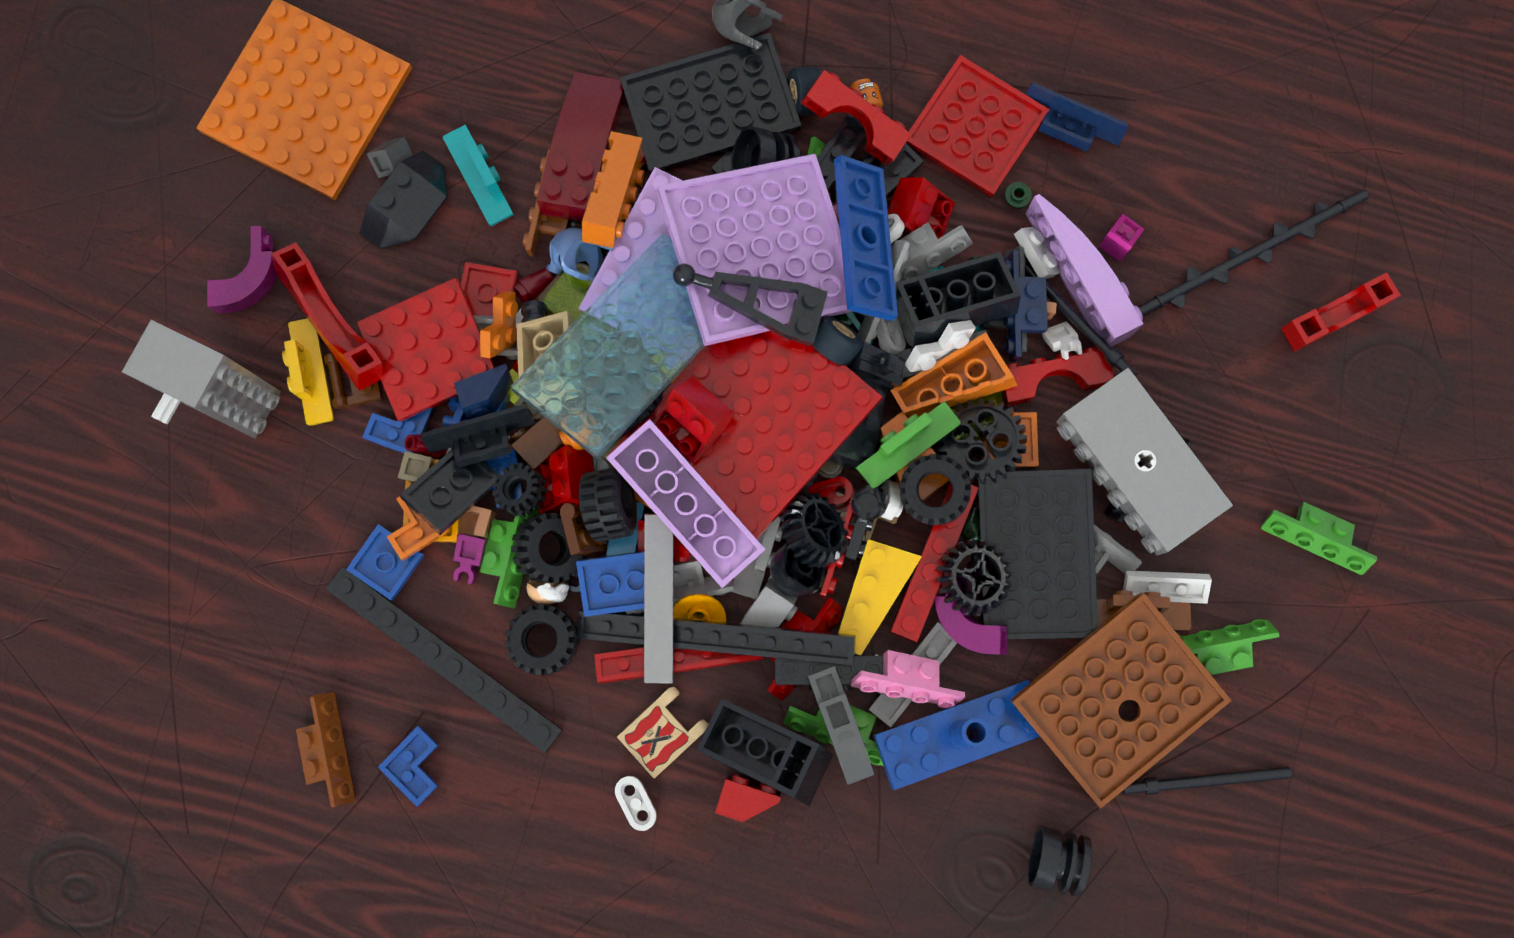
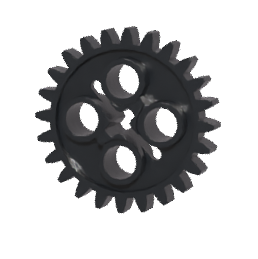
M979 397L978 404L975 405L972 400H968V407L958 403V412L953 411V413L961 423L937 442V446H940L938 454L946 455L959 462L967 472L970 484H973L976 478H980L981 484L984 485L987 477H990L991 481L996 483V475L999 474L1002 478H1006V469L1015 472L1016 469L1013 462L1022 463V456L1020 454L1026 453V446L1023 444L1027 443V435L1023 434L1026 432L1025 425H1019L1021 423V416L1013 417L1014 408L1012 407L1005 411L1003 401L998 406H994L993 398L989 400L988 404H984L982 397ZM984 420L993 422L990 426L980 425ZM969 422H972L974 424L981 440L977 441L976 432L968 424ZM961 433L969 435L965 440L956 438ZM982 441L987 442V449L996 459L992 460ZM999 441H1004L1008 444L1004 448L994 446ZM974 455H981L984 457L983 460L979 462H974L970 460V458Z

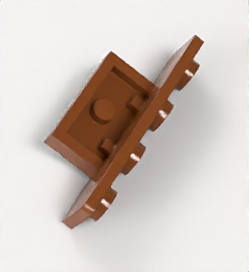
M548 149L547 156H543L541 160L540 172H542V178L550 149ZM537 181L535 186V197H538L541 185L539 181ZM537 199L535 207L531 206L529 212L530 230L525 232L523 238V247L530 257H535L540 233L556 236L562 230L568 229L570 223L568 219L541 215Z
M1116 591V595H1112L1107 600L1097 599L1098 627L1136 595H1133L1132 591ZM1145 592V595L1175 631L1191 630V606L1189 603L1170 602V597H1162L1160 592Z
M335 693L313 695L310 697L315 724L296 729L306 785L326 780L331 807L355 802V794Z

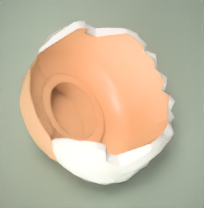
M530 579L527 582L526 589L529 597L536 603L551 605L556 602H562L566 598L569 585L565 581L546 583Z

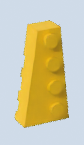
M869 539L867 540L838 634L856 635L855 654L862 655L922 556Z

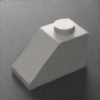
M770 578L739 624L779 627L784 619L790 621L798 607L794 604L798 597L783 593L776 587L772 578Z

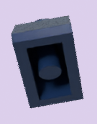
M506 364L455 382L454 386L462 410L467 419L470 420L488 413L497 412L514 382Z

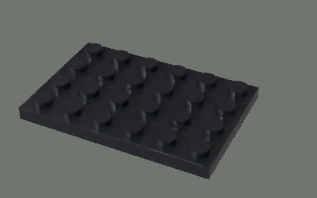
M770 33L753 38L763 44L760 49H754L737 42L620 77L637 135L642 138V150L650 175L655 167L666 171L732 151L737 137L746 127L753 126L782 134L801 130V122Z
M1092 469L1006 472L1005 479L998 474L996 475V483H993L990 477H987L984 485L981 484L980 478H978L981 540L985 541L986 547L989 545L995 546L994 554L1003 553L1000 562L1009 563L1007 568H1004V571L1011 574L1010 578L1005 579V582L1011 585L1010 589L1003 590L1007 598L999 600L1001 606L998 608L991 607V613H983L984 625L1007 626V639L1085 638L1098 627ZM985 565V569H986L987 573L990 575L989 570H988L987 566ZM988 586L982 587L983 597L989 590Z

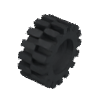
M514 463L510 464L511 470L505 467L502 469L505 474L502 476L498 473L496 476L499 479V483H493V487L497 489L492 491L493 496L496 497L494 501L500 508L514 516L526 517L525 513L532 515L534 514L532 508L539 510L541 506L538 502H544L546 499L542 496V493H547V488L544 487V485H547L546 480L542 478L543 476L528 465L518 463V466ZM526 481L527 488L525 493L520 498L514 499L513 491L520 482Z

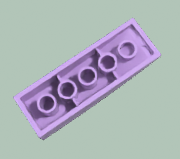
M1040 194L1034 196L1025 214L1032 227H1035L1043 235L1044 244L1048 251L1055 256L1057 266L1061 271L1059 275L1084 320L1111 347L1130 338L1143 325V316L1139 308L1131 303L1126 285L1118 280L1101 253L1082 231Z
M650 419L606 457L721 588L765 550Z

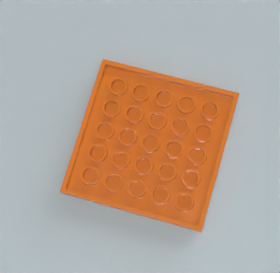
M273 0L196 129L212 139L336 201L411 72L412 66L410 63L283 0Z

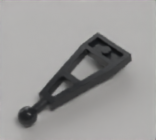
M686 263L679 264L673 271V279L676 284L683 287L695 284L709 289L708 297L783 338L807 346L814 344L828 291L800 282L715 272L713 278L695 273L694 268ZM721 284L748 287L745 302L743 303L719 290ZM758 289L796 294L788 326L753 308Z

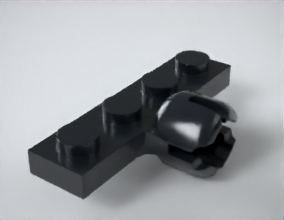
M868 484L858 488L853 494L851 509L857 517V521L845 560L855 563L857 556H863L867 544L866 541L862 540L865 530L871 531L874 519L879 517L884 509L883 489H880L879 486L872 489Z

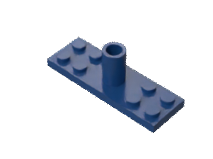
M840 155L834 159L847 310L892 321L898 317L884 172L882 168Z
M1029 680L873 735L891 789L896 790L1040 737L1010 701V699L1030 684ZM966 729L969 732V738L966 735Z

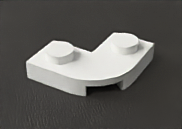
M971 320L949 323L938 342L914 347L905 363L906 367L910 372L927 371L933 368L936 362L957 349L966 346L976 327Z

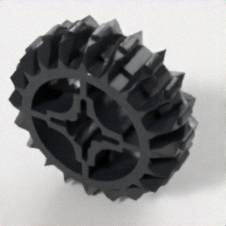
M809 492L796 496L779 517L783 522L779 528L784 531V535L781 538L785 539L788 543L786 549H792L793 558L799 557L801 564L806 563L810 568L825 567L836 562L846 552L845 546L849 543L844 537L849 532L844 529L846 522L842 521L840 517L841 512L835 510V503L829 504L828 498L821 497L819 493L811 494Z
M970 539L966 541V544L961 541L956 543V548H948V556L944 555L940 558L944 565L938 566L936 570L942 573V577L936 578L935 581L943 583V587L938 592L940 594H947L944 602H953L952 610L958 611L961 609L963 615L972 613L973 616H980L982 612L984 614L991 613V607L998 608L1001 606L999 600L1007 598L1003 590L1010 589L1011 585L1006 583L1005 579L1010 578L1011 574L1005 573L1004 568H1007L1009 563L1000 562L1003 553L994 554L995 546L989 545L986 547L985 541L981 540L975 543V540ZM965 556H972L966 568L957 569L958 564ZM985 565L987 566L990 575L987 573ZM957 581L961 584L962 591L959 589ZM988 586L987 594L979 601L975 600L976 594L980 593L981 587Z

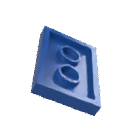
M645 551L576 561L584 617L644 609Z

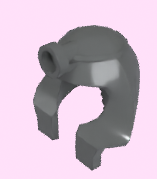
M717 0L712 9L713 24L720 35L754 49H760L763 44L750 37L772 26L773 18L781 21L783 16L777 11L766 8V4L761 0ZM751 5L761 8L758 16L754 18H749L746 14V8Z

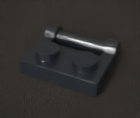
M906 143L894 161L887 166L883 163L879 166L884 172L886 198L897 188L900 178H909L923 165L924 161ZM871 154L866 155L862 160L858 159V161L870 165L877 160Z

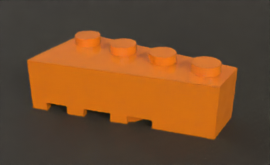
M611 131L609 150L605 149L602 169L601 172L598 171L594 192H591L582 220V242L614 248L617 238L622 239L625 229L624 220L628 219L632 210L631 203H636L638 196L637 186H642L645 171L641 170V137Z
M985 332L970 341L966 346L957 349L936 362L933 368L921 371L903 382L902 386L895 387L890 391L909 419L914 414H917L918 417L925 412L928 414L944 401L950 408L958 403H966L968 400H975L979 397L1018 385Z

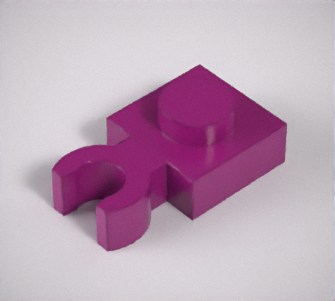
M464 533L458 534L453 561L460 562V567L454 571V581L461 579L463 571L469 576L467 584H473L476 581L477 573L474 566L482 565L488 539Z

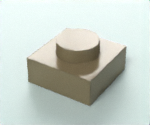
M405 451L398 478L415 482L432 467L434 459Z

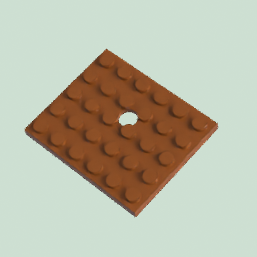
M1143 592L1138 593L1010 699L1100 809L1232 701ZM1126 700H1134L1138 704V715L1130 721L1122 720L1118 713L1119 706Z

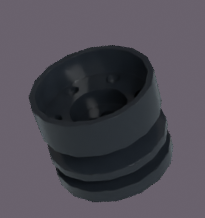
M753 126L746 127L740 132L733 147L732 171L800 157V147L797 139L791 134L770 132L767 129Z
M1040 826L1036 831L1031 847L1028 866L1029 885L1035 888L1050 890L1057 879L1058 891L1065 894L1069 890L1071 896L1080 897L1085 890L1091 871V838L1081 835L1077 839V835L1070 832L1062 844L1060 830Z

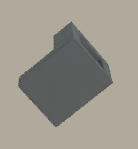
M405 137L385 141L367 153L378 178L391 175L401 161L413 155Z

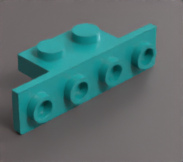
M466 125L444 135L443 140L488 224L494 226L513 216L514 214L497 184L501 178L495 167L489 168L485 162L489 156L482 143L476 145Z

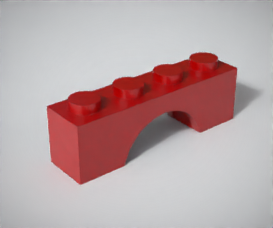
M824 70L801 101V104L822 119L829 114L838 112L847 113L855 117L862 124L866 133L867 143L865 151L886 166L895 160L911 136L901 122L891 120L885 115L881 107L875 104L871 105L863 99V95L858 90L848 88L842 83L840 77L832 72Z
M1386 272L1337 300L1292 320L1281 329L1294 352L1380 309L1401 295Z
M1096 347L1087 348L1080 355L1072 356V353L1068 352L1069 359L1067 360L1063 359L1061 354L1056 356V359L1046 361L1045 358L1031 360L1029 362L1030 365L1019 366V363L1009 364L1007 367L1014 376L1018 386L1000 391L1004 407L1031 402L1035 397L1039 382L1049 376L1060 375L1068 377L1075 381L1082 391L1100 388L1113 379V369L1104 360L1105 356Z

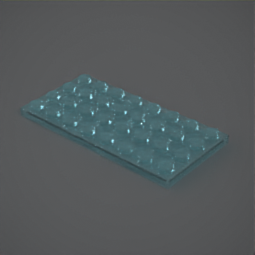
M662 234L511 385V389L516 395L597 460L705 347L686 286L683 287L676 284L673 279V271L679 265L672 240L665 234Z

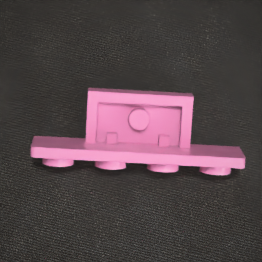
M887 650L883 654V675L860 671L851 680V687L860 688L863 692L885 693L891 698L904 697L912 699L916 703L929 702L938 704L940 708L954 707L965 698V692L939 687V661Z

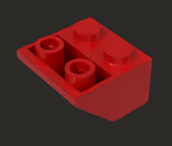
M924 177L900 178L888 209V215L897 214L903 221L905 227L902 235L899 237L900 239L927 222L939 239L944 235L955 202Z
M692 376L673 388L654 425L676 449L692 463H695L723 433L734 412Z
M564 446L553 452L534 469L543 476L542 478L547 483V485H544L547 488V493H542V496L546 499L544 502H538L541 506L538 514H560L562 505L566 503L580 506L579 486L581 477L584 473L594 471L592 450H576L571 446Z
M734 773L732 778L727 776L715 813L744 822L778 804L781 794L777 793L776 789L760 783L759 787L749 784L750 778Z

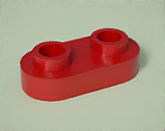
M835 477L812 484L808 488L807 493H819L821 497H827L829 504L835 503L836 508L850 502L854 487L848 479ZM845 488V494L841 497L837 496V490Z

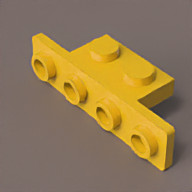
M308 318L289 322L291 340L284 342L285 351L282 352L284 364L286 367H289L290 377H287L288 388L291 393L302 399L307 425L312 426L333 421L334 415L319 334Z

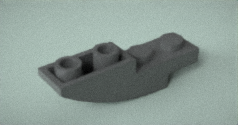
M835 666L808 676L847 785L873 776L874 772Z

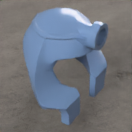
M577 227L568 228L557 233L550 243L551 263L547 264L546 269L561 275L562 271H565V273L578 279L587 281L589 278V280L593 281L604 262L600 247L612 251L613 248L582 242V229ZM586 261L590 266L589 273L586 275L578 271L576 264Z

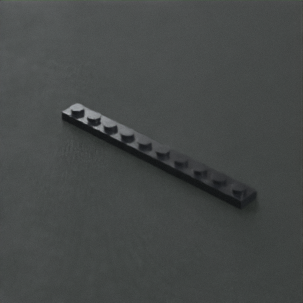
M342 567L326 590L542 752L547 753L563 731L560 727L378 591L346 570L347 568Z
M581 609L578 614L577 638L644 645V615L616 612L584 617V611ZM673 618V648L844 665L854 664L856 635Z

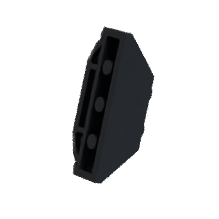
M423 150L401 161L368 203L359 234L381 250L389 246L416 240L448 198L445 166Z

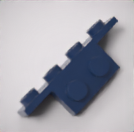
M1031 83L1026 93L1027 96L1050 109L1046 113L1039 131L1088 152L1094 136L1119 146L1128 129L1129 124L1036 83Z
M1013 250L1004 261L1021 294L1018 313L1004 317V326L1008 328V338L1005 340V353L1009 354V362H1016L1022 357L1021 333H1045L1048 331L1046 277H1019L1018 250Z

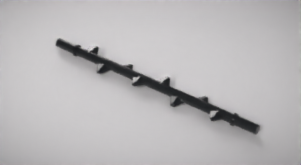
M1361 190L1344 200H1338L1331 207L1317 202L1314 204L1315 215L1290 228L1279 222L1274 223L1273 237L1243 252L1237 248L1230 247L1228 249L1229 259L1203 273L1192 267L1186 269V282L1161 295H1155L1153 299L1138 306L1142 316L1157 308H1163L1169 302L1180 309L1185 306L1186 293L1213 279L1222 284H1227L1229 282L1228 272L1255 257L1265 263L1271 262L1273 248L1298 235H1303L1310 239L1315 238V226L1340 213H1346L1348 209L1367 200L1369 195L1366 190Z

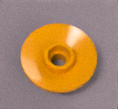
M697 593L684 596L676 602L673 607V618L726 623V612L717 599L706 594ZM695 612H701L703 614L697 615L695 614Z

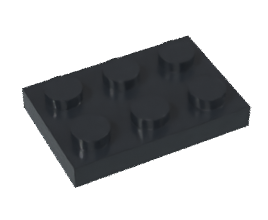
M453 448L400 494V498L441 535L494 488V482L499 483V479L496 478L498 474L484 461L459 468L455 463Z

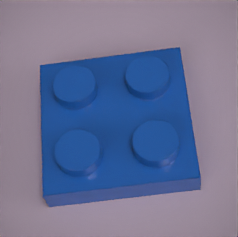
M378 524L346 570L389 600L394 601L425 555L418 551L408 559L401 560L387 538L392 532Z

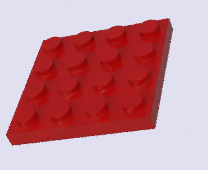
M960 55L909 130L911 136L906 144L983 193L993 197L1050 109Z
M457 278L451 279L357 322L364 340L369 343L382 362L383 376L380 379L396 418L400 422L457 397L454 386L455 382L495 368L492 358L480 356V330Z

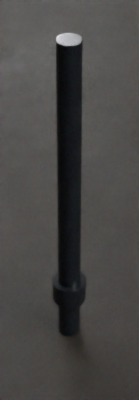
M1025 262V275L1027 277H1038L1033 267L1028 262ZM1046 281V297L1051 302L1057 303L1056 307L1105 356L1104 360L1112 368L1116 367L1120 372L1129 368L1136 377L1138 373L1124 360L1125 356L1117 348L1113 349Z
M1290 767L1159 780L1156 777L1144 778L1143 781L1133 782L1122 792L1123 794L1145 792L1146 795L1159 794V791L1290 779L1292 778V771Z

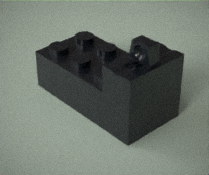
M1001 252L896 282L897 318L911 352L917 345L938 342L949 323L971 320L974 326L1015 315L1018 313L1021 294Z
M863 342V347L847 367L882 396V400L828 461L853 470L876 453L887 388L902 386L905 359Z
M722 698L696 749L698 752L807 806H810L834 755L820 744Z

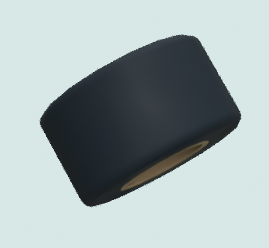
M794 67L789 71L787 84L798 116L816 115L801 104V101L821 74L818 67Z
M823 316L820 319L816 338L812 346L828 360L841 366H848L863 347V341L852 328L833 316Z

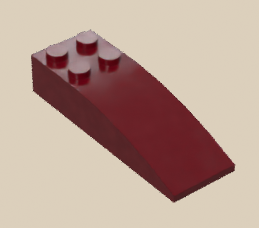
M575 72L556 125L537 197L541 215L582 222L591 192H594L598 171L601 172L604 151L605 149L609 150L610 133L616 130L624 96L621 80Z

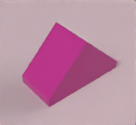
M1122 214L1098 247L1120 262L1144 231V228Z

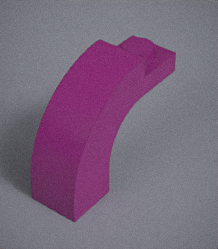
M251 226L250 259L240 274L230 279L207 280V307L214 312L231 313L249 308L259 302L274 285L277 274L274 271L271 254L273 253L274 246L273 238L262 226Z
M957 581L958 587L962 591V586L959 583V581ZM935 596L939 620L953 640L974 652L1007 655V626L982 625L976 622L970 615H963L961 609L958 611L952 610L953 602H944L946 596Z

